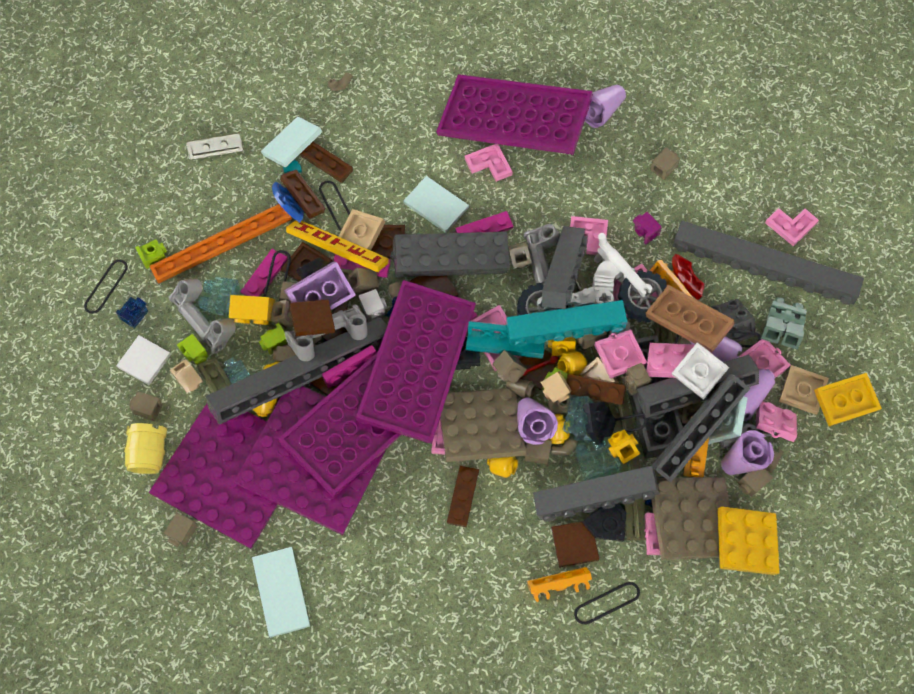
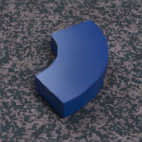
M275 182L272 185V192L277 202L292 218L300 223L303 219L304 211L293 199L287 188Z

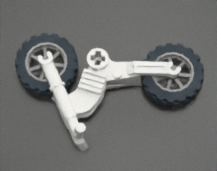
M600 233L598 238L601 248H598L594 261L599 263L603 260V262L596 270L592 287L572 293L571 302H567L566 308L614 301V281L618 279L621 283L618 298L623 300L628 318H634L637 322H651V319L646 317V312L651 307L649 300L655 302L657 297L650 295L656 292L659 297L667 287L666 280L660 278L659 274H653L652 271L648 270L647 272L640 270L636 273V270L608 243L606 235ZM536 283L534 286L533 284L528 286L527 290L524 289L521 296H519L517 316L530 314L531 312L538 313L558 310L559 308L542 306L544 284ZM531 302L537 306L535 308H528Z

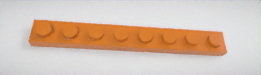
M278 204L149 267L159 284L292 220V217Z

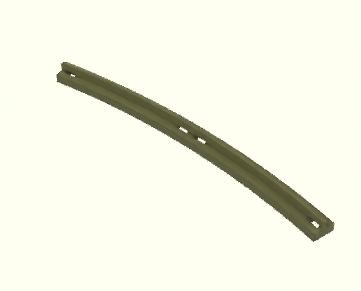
M582 272L578 273V279H575L577 289H574L572 293L589 288ZM592 346L591 349L596 359L600 356L595 346ZM621 375L616 376L617 381L623 384ZM626 393L623 407L619 404L607 402L614 418L631 415ZM615 405L618 407L619 414L616 412ZM632 418L616 421L613 432L633 429ZM634 431L627 433L628 435L633 434L635 437ZM639 455L625 464L618 458L620 473L640 468ZM641 498L636 499L634 503L624 504V510L626 511V540H646V533L644 532L645 502ZM632 525L635 528V535H633Z

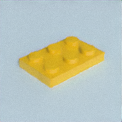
M867 373L814 390L829 427L882 409Z

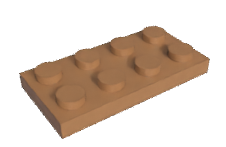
M670 285L665 288L646 312L647 318L694 344L698 342L711 353L735 324L734 319Z

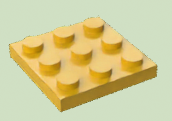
M719 507L720 569L770 575L780 574L776 513Z

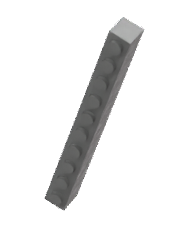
M682 220L673 247L680 252L688 251L694 253L699 258L707 257L715 263H725L734 269H744L752 275L760 274L766 276L771 281L779 280L785 282L787 286L801 287L806 292H816L828 299L835 298L847 305L855 304L864 280L863 277Z
M381 317L367 322L368 336L363 340H355L348 332L315 346V357L310 361H301L295 355L206 396L208 408L220 425L322 377L324 372L371 345L378 351L387 325Z

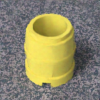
M136 423L131 424V427L127 426L126 435L128 437L124 450L127 471L139 474L159 473L165 455L164 447L165 438H167V428L159 425L158 429L152 427L153 424Z

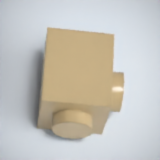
M186 359L169 370L187 393L196 390L200 383L203 382Z
M560 371L541 382L544 387L543 393L548 401L552 400V402L558 400L561 403L569 398L568 393L572 391Z

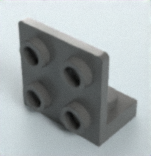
M739 299L711 306V308L734 319L735 324L730 330L755 332V318ZM737 333L726 334V337L736 342L756 336Z

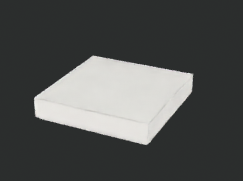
M138 335L116 366L150 385L171 354Z
M697 342L675 368L672 375L704 399L730 367Z

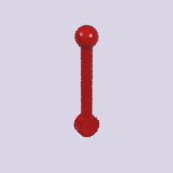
M551 356L550 360L527 368L523 376L550 363L556 364L557 357Z

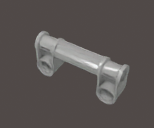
M545 224L542 227L524 233V238L528 243V250L532 261L531 266L536 283L545 284L549 271L544 249L556 246L561 235L552 224Z
M198 279L181 280L169 296V300L178 307L179 313L188 321L202 341L211 347V352L216 354L226 347L227 342L235 332V323L232 319L226 318L212 321L210 324L194 305L202 292V283Z
M355 304L353 308L345 311L340 310L332 314L335 330L345 327L355 340H363L368 336L366 317L362 314L358 305ZM294 330L291 332L285 331L287 343L299 360L310 361L315 357L313 338L324 334L295 336Z

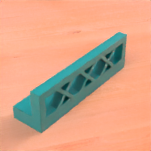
M469 321L466 350L501 354L506 350L515 356L543 358L545 342L542 344L527 343L522 347L510 346L506 325Z

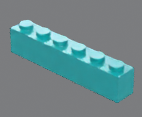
M623 300L511 316L506 318V328L510 346L522 347L527 343L542 344L547 340L562 341L567 337L581 338L587 334L601 335L607 331L616 333L625 329L628 321Z

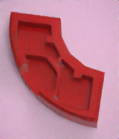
M675 254L672 257L674 274L691 296L699 300L703 295L705 284L694 274L692 262Z

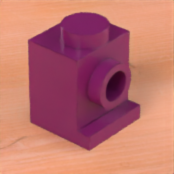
M648 211L643 215L639 214L633 220L635 232L638 236L644 237L645 244H648L660 235L662 226Z

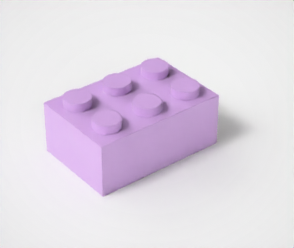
M337 262L328 264L284 290L291 303L329 299L331 310L356 296Z

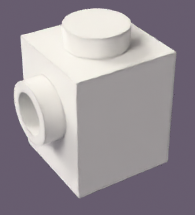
M374 289L359 295V301L367 321L369 322L378 317L382 319L387 305L384 298L379 297L377 290Z

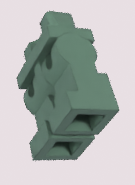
M779 297L775 301L773 300L761 339L778 344L782 336L781 345L798 350L804 336L803 329L807 313L803 304L793 303V306L786 304L783 298Z

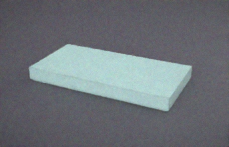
M288 547L252 557L269 637L310 627L293 548Z

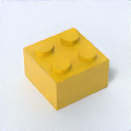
M230 295L229 318L234 319L235 323L250 324V320H254L253 324L269 325V322H272L273 303H276V299Z

